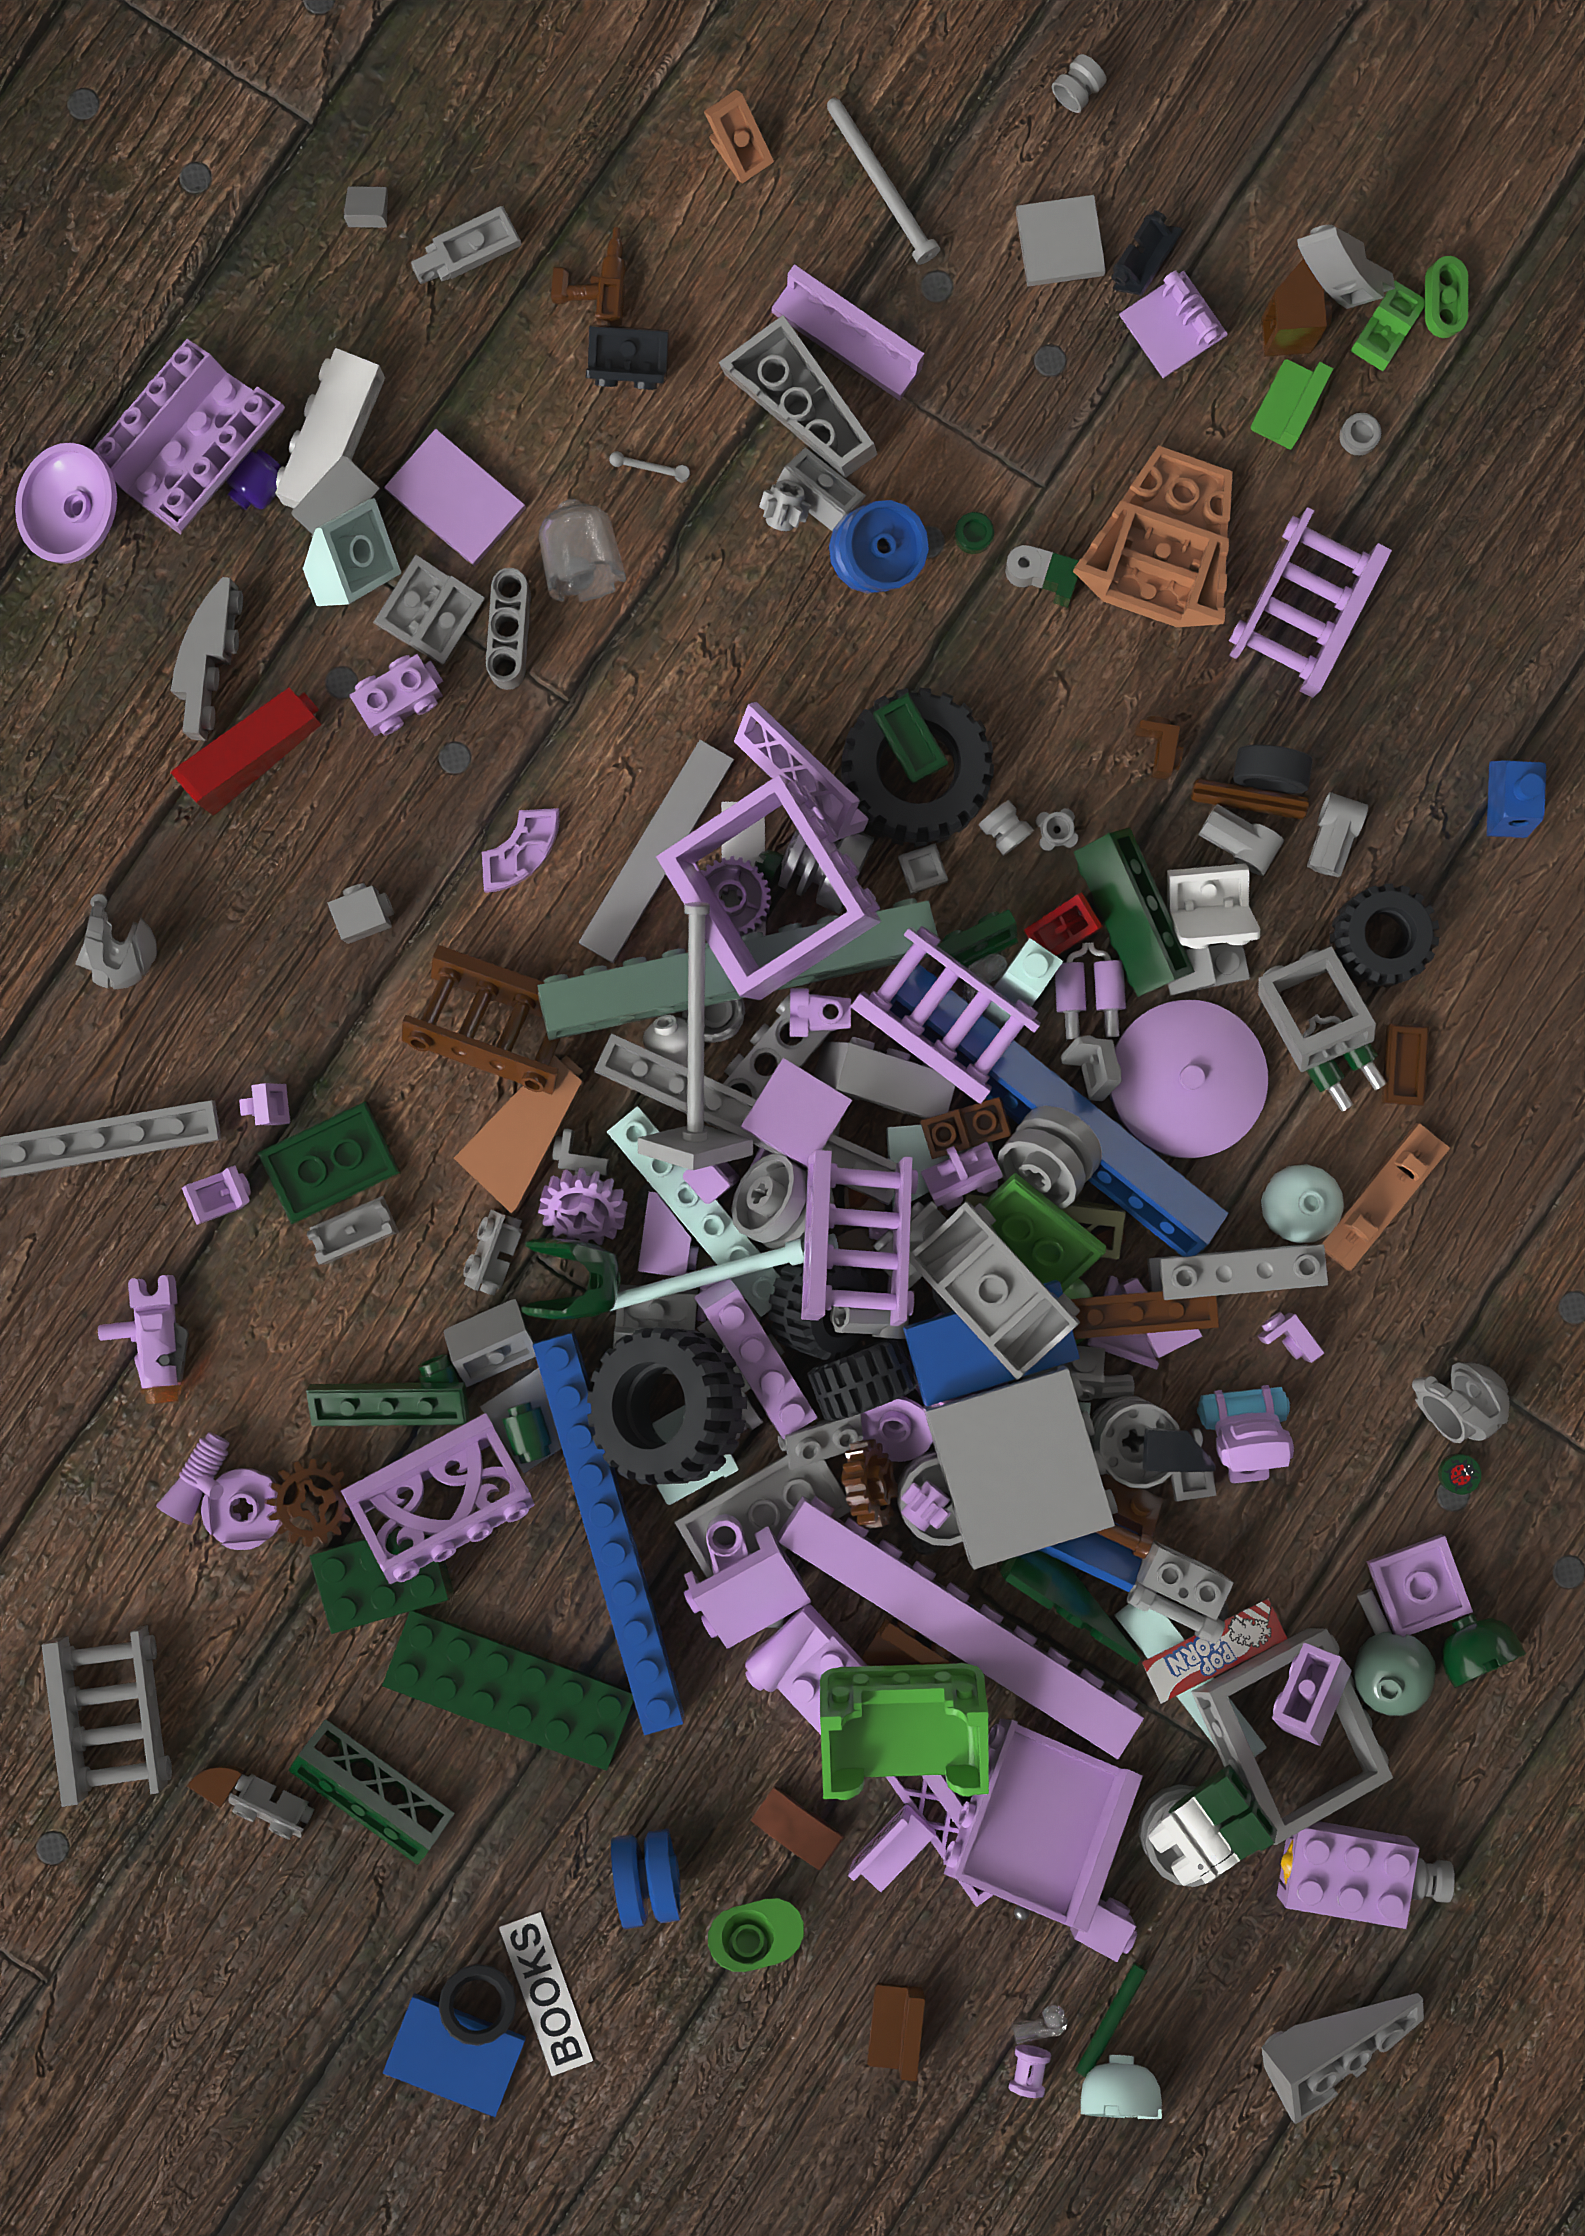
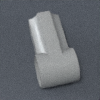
M1331 792L1328 793L1319 814L1317 825L1320 828L1313 844L1307 867L1324 875L1335 877L1342 875L1353 839L1359 835L1364 824L1368 805Z
M1218 804L1214 807L1198 834L1233 855L1236 863H1246L1250 872L1260 876H1264L1284 843V839L1273 830L1257 823L1252 825Z
M831 1306L830 1321L834 1325L835 1332L872 1334L873 1337L906 1339L903 1327L909 1325V1316H907V1321L901 1325L891 1326V1310Z

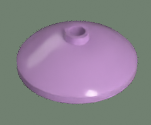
M61 443L41 452L30 463L23 474L15 504L17 526L23 541L29 549L45 560L63 564L79 561L94 552L106 538L115 517L117 491L112 471L97 452L80 444Z

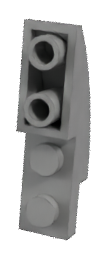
M1322 225L1313 228L1309 236L1297 239L1298 248L1318 282L1344 308L1349 309L1384 298V292L1395 289L1393 273L1366 259L1364 243L1334 225Z
M222 577L197 609L185 633L174 668L171 692L179 699L186 700L183 733L191 740L207 741L208 730L214 729L215 708L211 706L212 691H217L219 686V669L215 667V663L231 665L232 653L236 654L239 647L238 630H234L236 615H240L242 612L243 594L242 591H238V586L228 577Z

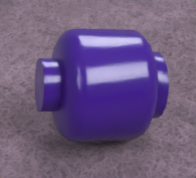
M258 449L256 453L250 451L226 480V483L231 488L227 495L245 510L250 505L258 509L267 508L276 497L277 473L282 466L261 449Z

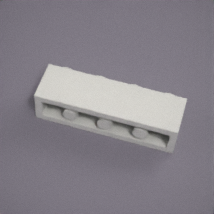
M335 348L331 359L326 358L319 373L321 383L316 395H310L305 406L304 416L306 420L301 431L297 430L291 439L289 452L292 454L287 466H282L277 473V490L275 493L282 504L295 508L340 457L346 456L352 460L385 380L378 364Z

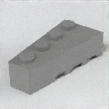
M784 315L719 362L724 374L845 478L878 455L873 441Z

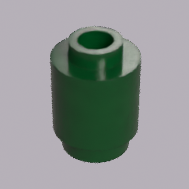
M529 1401L508 1408L509 1416L503 1418L502 1421L513 1455H518L520 1464L532 1462L550 1455L549 1445L552 1444L541 1406L532 1408Z

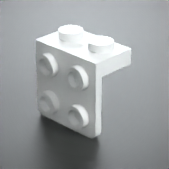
M1246 863L1167 870V911L1174 924V930L1180 944L1194 949H1202L1215 943L1227 942L1231 945H1244L1250 940L1260 938L1261 929L1249 907V868Z

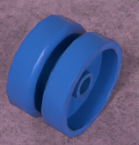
M892 500L875 501L858 507L844 515L833 529L829 544L831 564L838 577L851 589L866 594L897 589L914 580L924 567L929 550L927 531L920 517L907 505Z
M669 1829L649 1831L644 1840L645 1859H642L639 1842L632 1834L612 1837L611 1839L614 1889L623 1929L645 1926L648 1919V1899L651 1900L653 1914L660 1924L681 1920L680 1872Z

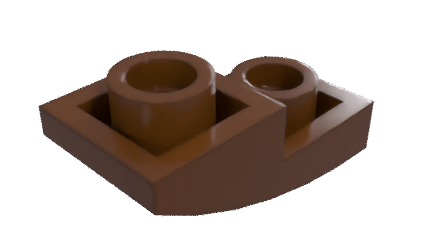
M1001 1097L920 1121L932 1159L948 1155L946 1149L952 1146L959 1152L985 1142L989 1143L1013 1135Z

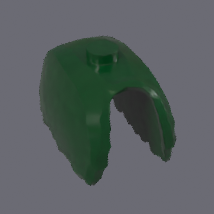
M539 1238L526 1241L525 1246L532 1251L583 1264L589 1271V1285L585 1294L581 1296L530 1302L521 1307L523 1313L547 1319H578L593 1317L614 1309L617 1293L620 1288L617 1255L598 1245L576 1240Z

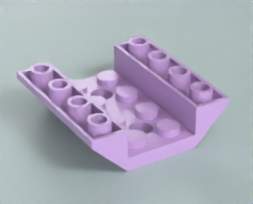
M186 339L158 374L148 383L137 399L122 414L121 418L105 437L98 442L94 451L106 461L118 487L181 535L281 416L285 407L281 402L259 387H256L254 391L227 373L208 352L189 339Z

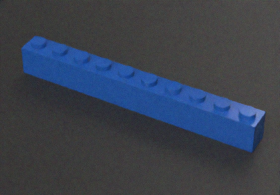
M918 964L890 1001L892 1007L889 1010L901 1019L905 1015L910 1016L937 980L936 976ZM950 989L923 1024L925 1030L922 1035L934 1044L938 1039L942 1041L969 1005L967 1001ZM981 1015L955 1049L957 1055L954 1059L966 1068L970 1063L974 1065L1000 1031L998 1026ZM1013 1040L987 1074L990 1078L986 1083L992 1086V1089L986 1096V1099L991 1100L1001 1097L1006 1114L1017 1124H1020L1032 1109L1042 1106L1062 1108L1084 1121L1099 1139L1102 1150L1100 1165L1088 1181L1182 1257L1196 1256L1209 1244L1229 1213L1185 1179L1181 1173L1175 1171L1160 1159L1150 1148L1144 1146L1124 1130L1120 1124L1113 1121L1093 1105L1089 1099L1082 1096L1062 1080L1058 1074L1051 1071L1031 1055L1027 1049Z
M575 1330L536 1341L532 1344L643 1733L648 1735L682 1725L684 1722V1710L615 1469L610 1467L604 1460L602 1455L605 1453V1450L597 1449L592 1438L596 1434L594 1427H589L587 1414H591V1403H587L588 1391H592Z

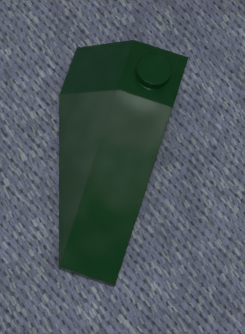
M1039 1550L1004 1560L998 1570L1008 1583L1049 1610L1054 1607L1056 1612L1077 1628L1087 1629L1090 1631L1089 1634L1135 1665L1138 1664L1141 1659L1067 1563Z

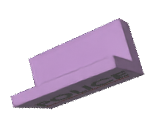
M906 1803L853 1859L848 1876L855 1881L861 1874L877 1890L882 1892L935 1837L936 1830Z

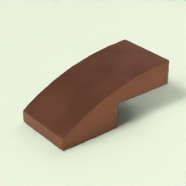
M773 1787L751 1819L764 1832L818 1870H822L844 1839L841 1833L814 1812H808L778 1787Z

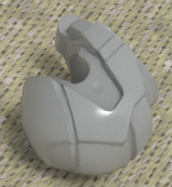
M95 894L90 901L92 908L84 944L75 965L91 970L92 981L99 986L108 989L110 987H113V989L128 988L142 980L143 976H146L151 968L152 963L156 960L157 944L151 928L141 917L138 923L133 922L125 941L119 942L115 940L111 934L112 925L108 922L107 912H105L108 900L103 894Z
M1472 1362L1455 1363L1452 1365L1451 1370L1453 1390L1438 1383V1380L1432 1376L1417 1377L1412 1382V1387L1417 1395L1415 1401L1442 1435L1454 1443H1461L1467 1438L1478 1441L1487 1439L1496 1433L1503 1424L1508 1422V1389L1505 1381L1490 1367Z

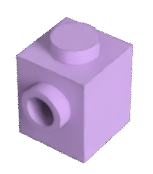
M1109 1898L1107 1902L1099 1899L1088 1933L1070 1927L1075 1940L1115 1962H1118L1122 1953H1129L1137 1937V1932L1134 1931L1136 1925L1129 1915L1130 1909L1113 1898Z

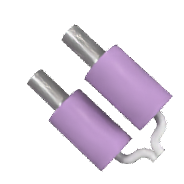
M1082 943V949L1072 952L1068 956L1067 962L1062 963L1055 972L1057 1012L1065 1013L1066 1039L1080 1037L1079 1012L1086 1011L1084 963L1073 962V959L1084 955L1088 948L1092 954L1102 956L1105 961L1094 963L1096 1010L1104 1011L1106 1038L1119 1037L1118 1011L1126 1009L1124 965L1120 960H1111L1107 952L1095 949L1094 943Z

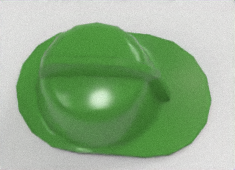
M779 1898L764 1899L732 1907L721 1912L713 1920L708 1931V1947L713 1959L721 1967L733 1972H747L776 1965L791 1958L800 1948L804 1937V1922L800 1912L790 1902Z

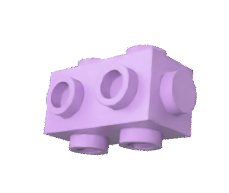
M418 654L411 658L409 655H405L389 665L390 671L378 678L369 676L355 686L356 691L349 696L375 736L380 733L385 736L397 731L403 726V719L415 712L417 715H422L438 704L436 700L443 695L437 685L443 682L431 661L423 664Z

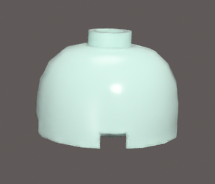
M1308 1164L1288 1166L1275 1173L1270 1179L1271 1181L1268 1183L1265 1192H1263L1261 1199L1262 1213L1269 1228L1283 1239L1294 1243L1316 1242L1329 1235L1340 1222L1344 1209L1343 1194L1336 1180L1323 1169Z
M1109 2055V2063L1095 2066L1088 2072L1083 2082L1081 2115L1111 2118L1138 2117V2119H1162L1160 2087L1155 2076L1147 2068L1134 2065V2056Z

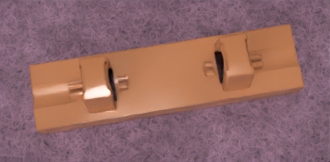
M1416 1123L1344 1211L1340 1222L1333 1231L1323 1237L1318 1245L1324 1244L1325 1253L1347 1271H1351L1449 1151L1450 1147L1434 1136L1422 1124ZM1397 1166L1408 1169L1414 1177L1411 1179Z

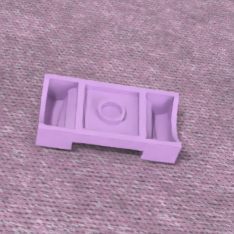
M809 1603L800 1608L776 1633L750 1653L745 1662L747 1668L745 1674L748 1681L757 1690L765 1689L771 1693L778 1689L821 1735V1675L831 1668L868 1665Z

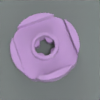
M251 1468L231 1470L216 1479L224 1488L223 1495L219 1499L213 1500L206 1494L204 1495L201 1505L203 1524L209 1534L213 1535L227 1548L234 1550L252 1549L260 1546L276 1534L275 1529L280 1522L279 1520L269 1521L267 1519V1515L275 1511L274 1506L265 1503L266 1498L275 1497L276 1492L268 1487L269 1483H276L272 1476ZM240 1498H246L247 1503L253 1505V1512L248 1513V1520H241L240 1513L233 1512V1506L239 1504Z

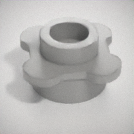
M1062 809L1060 812L1051 814L1042 812L1037 816L1036 825L1040 827L1042 836L1039 845L1043 850L1051 851L1055 846L1062 845L1071 848L1077 843L1078 835L1074 832L1073 823L1075 816L1071 810ZM1055 826L1060 827V833H1055L1053 828Z

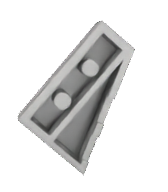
M852 1037L850 1043L823 1042L814 1077L838 1092L847 1095L848 1098L858 1101L859 1099L883 1106V1108L921 1119H928L948 1112L955 1085L925 1062L922 1065L909 1062L910 1054L888 1048L886 1054L874 1051L875 1043Z

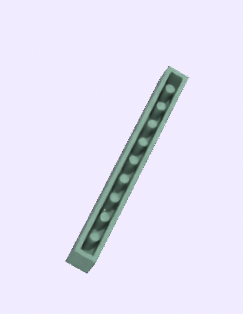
M915 898L905 899L893 905L894 908L882 911L877 910L876 913L882 922L777 990L898 964L913 944L911 940L904 936L908 928L913 927L918 931L923 926L938 937L929 900L917 903ZM831 915L821 918L817 921V925L802 928L800 923H795L779 928V933L763 936V932H752L741 936L759 968H762L840 916ZM705 943V1006L745 998L739 996L709 944ZM674 949L663 953L660 959L647 961L645 957H637L623 962V967L607 970V966H595L586 969L582 976L568 978L566 974H559L546 978L544 980L545 984L537 985L548 1040H554L688 1010V953H686L685 949ZM926 953L923 958L932 956Z

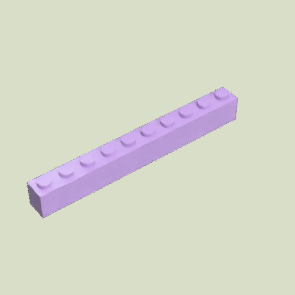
M804 1496L801 1497L776 1536L780 1544L966 1663L977 1666L982 1670L983 1674L1116 1759H1119L1144 1719L1135 1709L1138 1702L1120 1690H1117L1113 1695L1103 1689L1102 1685L1105 1681L1085 1668L1081 1674L1068 1666L1071 1660L1055 1648L1050 1647L1048 1652L1035 1645L1037 1638L1024 1628L1017 1625L1014 1631L1001 1623L1004 1617L986 1604H983L981 1609L975 1607L967 1601L970 1595L950 1582L946 1588L933 1580L936 1573L919 1561H916L911 1566L900 1558L903 1552L888 1541L882 1539L880 1544L866 1537L869 1530L865 1529L863 1525H858L857 1521L848 1518L844 1523L832 1515L835 1508L821 1498L814 1496L812 1501Z

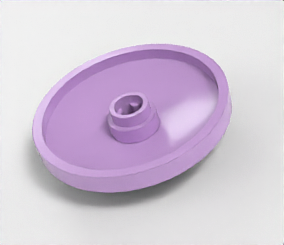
M1177 1000L1161 1004L1133 1021L1123 1032L1115 1046L1117 1062L1122 1072V1082L1109 1094L1113 1109L1124 1128L1144 1146L1157 1153L1175 1158H1198L1221 1152L1247 1134L1263 1109L1268 1090V1069L1262 1047L1251 1029L1238 1016L1221 1006L1200 1000Z

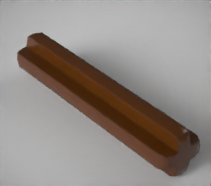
M1204 779L1194 781L1191 792V799L1196 802L1218 804L1225 807L1295 819H1304L1309 807V799L1306 797Z

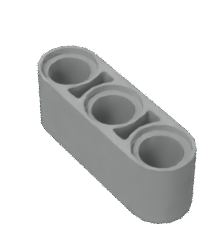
M504 568L493 577L489 610L486 669L494 684L505 690L518 687L524 680L526 671L531 593L523 573L514 568ZM514 582L521 585V591L517 596L507 598L501 595L502 589L506 584ZM512 621L519 625L518 631L511 637H503L498 633L500 626L505 622ZM504 660L516 663L515 670L508 676L496 674L497 665Z

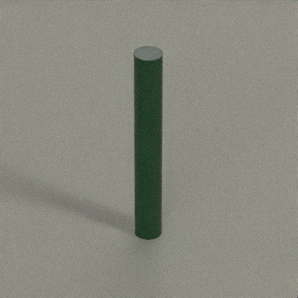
M1135 1962L1132 1964L1075 2068L1076 2072L1085 2078L1088 2072L1097 2065L1148 1972L1144 1967Z

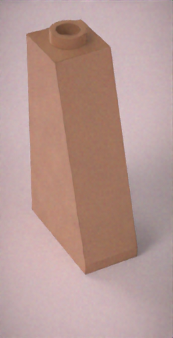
M554 1055L549 1065L558 1069L553 1095L543 1091L533 1092L522 1086L453 1158L511 1214H516L522 1207L554 1145L556 1136L559 1135L585 1085L579 1078L583 1070L567 1055L562 1060Z

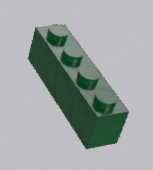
M1130 827L1108 833L1073 852L1078 862V870L1087 882L1094 898V906L1104 920L1110 934L1111 944L1120 956L1126 970L1127 980L1134 988L1137 997L1162 988L1195 972L1183 945L1179 942L1174 930V924Z

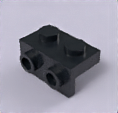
M590 325L586 378L595 379V385L616 387L618 386V381L634 382V388L657 389V384H663L667 379L669 330Z

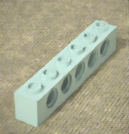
M638 1106L607 1131L717 1265L760 1254V1251L749 1238L739 1233L733 1224V1219L717 1200L710 1204L704 1203L683 1179V1174L688 1170L687 1168L638 1154V1137L659 1133V1130ZM773 1267L730 1278L761 1317L771 1310V1304L769 1303L770 1294L774 1293L775 1287L773 1284L776 1278H780V1275Z

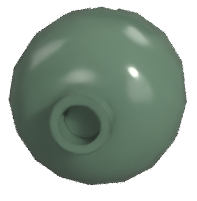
M1382 1632L1370 1637L1360 1647L1353 1667L1355 1688L1362 1701L1374 1711L1388 1716H1405L1417 1711L1431 1696L1436 1680L1435 1661L1428 1648L1418 1639L1407 1634L1403 1637L1401 1635H1392V1632Z

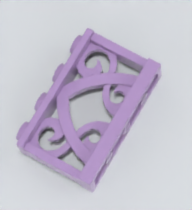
M486 1413L341 1490L389 1584L396 1581L405 1582L419 1573L420 1568L433 1561L441 1562L450 1558L458 1547L469 1541L478 1542L492 1533L493 1528L506 1521L514 1522L521 1519L535 1505L527 1486ZM491 1445L502 1467L483 1469L481 1450ZM457 1463L460 1464L457 1470L458 1473L467 1471V1474L451 1476L446 1473L447 1468ZM434 1477L446 1485H466L461 1502L450 1520L429 1519L412 1514L422 1501L424 1495L423 1481ZM491 1477L502 1478L510 1484L509 1494L490 1503L487 1500L488 1495L491 1492L500 1491L493 1484L482 1485V1480ZM409 1489L413 1490L412 1499L401 1509L400 1507L407 1500L406 1498H398V1495ZM373 1508H376L389 1519L379 1530L377 1536L365 1515L366 1512ZM399 1525L403 1528L397 1535L398 1546L405 1539L412 1540L413 1546L398 1555H393L387 1551L386 1541L389 1534Z

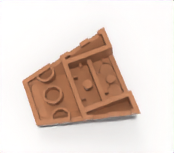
M1158 445L1124 498L1114 509L1107 523L1091 543L1083 558L1079 560L1073 572L1103 602L1171 626L1190 627L1223 624L1225 621L1226 556L1229 549V538L1227 537L1231 511L1233 471Z

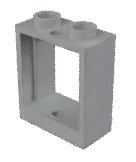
M1332 946L1322 951H1309L1299 961L1285 967L1282 965L1272 967L1262 977H1259L1258 996L1300 1072H1304L1374 1041L1376 1023ZM1328 972L1353 1018L1303 1038L1278 992Z
M1153 1540L1146 1558L1142 1559L1136 1578L1142 1585L1217 1620L1234 1582L1218 1570Z

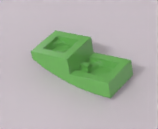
M1396 280L1394 281L1395 289L1386 293L1350 350L1381 371L1385 370L1425 307V299Z

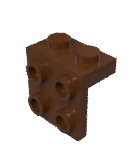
M889 1616L886 1617L860 1657L868 1666L956 1664L951 1652L933 1641L930 1644L918 1636V1631L899 1619L896 1622Z

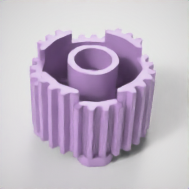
M731 856L729 860L722 858L721 863L715 860L713 866L707 864V870H701L740 937L756 932L757 928L761 929L762 921L766 922L771 905L770 888H768V881L763 880L764 874L758 873V867L752 868L751 861L748 860L744 863L742 857L735 860L734 856ZM730 890L736 891L737 899L741 900V903L739 905L734 904L733 908L725 907V901L720 899L722 894L728 896Z

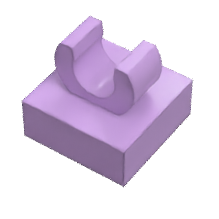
M264 1083L251 1085L253 1098L239 1100L241 1116H255V1125L290 1123L286 1084Z

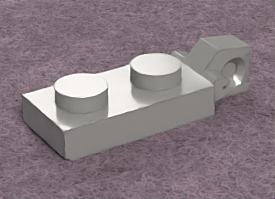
M500 206L433 238V243L425 248L428 254L411 261V264L420 284L440 277L441 281H445L520 247L521 240L504 207Z

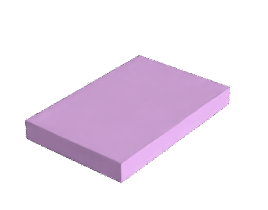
M437 429L430 434L384 487L387 493L474 567L526 509L525 504Z

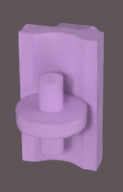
M987 1142L960 1154L952 1146L946 1149L950 1157L949 1159L921 1171L936 1206L942 1205L946 1210L961 1205L962 1195L977 1189L978 1192L985 1194L998 1188V1179L1003 1177Z

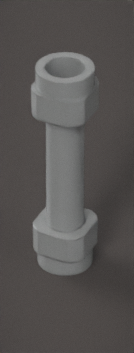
M1136 1580L1134 1587L1128 1594L1127 1603L1142 1611L1151 1609L1195 1630V1636L1205 1641L1216 1644L1220 1640L1225 1628L1224 1621L1219 1618L1215 1620L1204 1614L1200 1615L1156 1594V1591Z

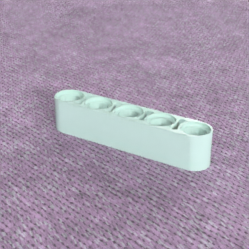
M1128 1604L1115 1614V1617L1147 1659L1185 1641L1166 1616L1151 1609L1142 1611ZM1212 1677L1177 1695V1698L1215 1746L1191 1692L1213 1680L1214 1678ZM1228 1697L1254 1757H1256L1267 1747Z

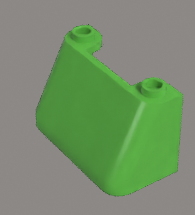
M964 1663L831 1668L821 1675L820 1725L823 1799H851L863 1790L864 1777L946 1775L948 1788L961 1796L989 1794L988 1706L984 1674L980 1668Z

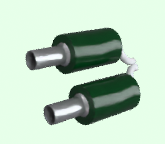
M1317 1014L1308 1020L1310 1027L1304 1032L1303 1038L1309 1037L1314 1032L1316 1027L1315 1021L1319 1024L1330 1022L1339 1024L1344 1021L1335 1016L1320 1018ZM1371 1043L1343 1054L1353 1071L1357 1069L1363 1071L1374 1090L1387 1084L1373 1063L1378 1054ZM1334 1059L1306 1070L1319 1092L1328 1090L1341 1111L1354 1105L1340 1084V1081L1345 1076Z

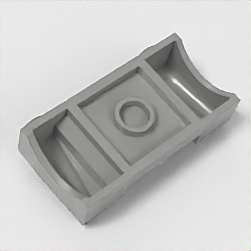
M965 1202L939 1229L909 1254V1262L1018 1380L1080 1323L1075 1317L1080 1310L1064 1293L1058 1298L1041 1283L996 1234L995 1229L991 1226L996 1219L981 1203L974 1207L969 1202Z

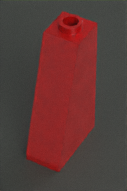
M288 687L178 765L170 773L198 805L214 816L322 725L314 716L319 709L305 692L297 696Z

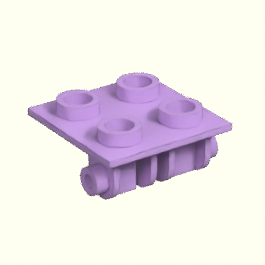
M1176 270L1171 272L1164 278L1163 281L1165 283L1119 313V316L1162 378H1165L1228 335L1184 271L1178 273Z

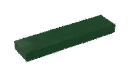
M465 1382L310 1384L306 1390L311 1426L464 1425L470 1419Z

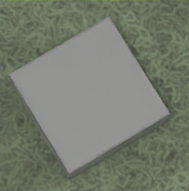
M936 843L898 856L910 895L948 882Z

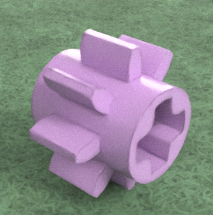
M926 1480L922 1487L915 1482L912 1483L900 1498L907 1504L901 1513L924 1532L930 1524L936 1529L940 1528L951 1514V1512L944 1508L951 1499L928 1480Z

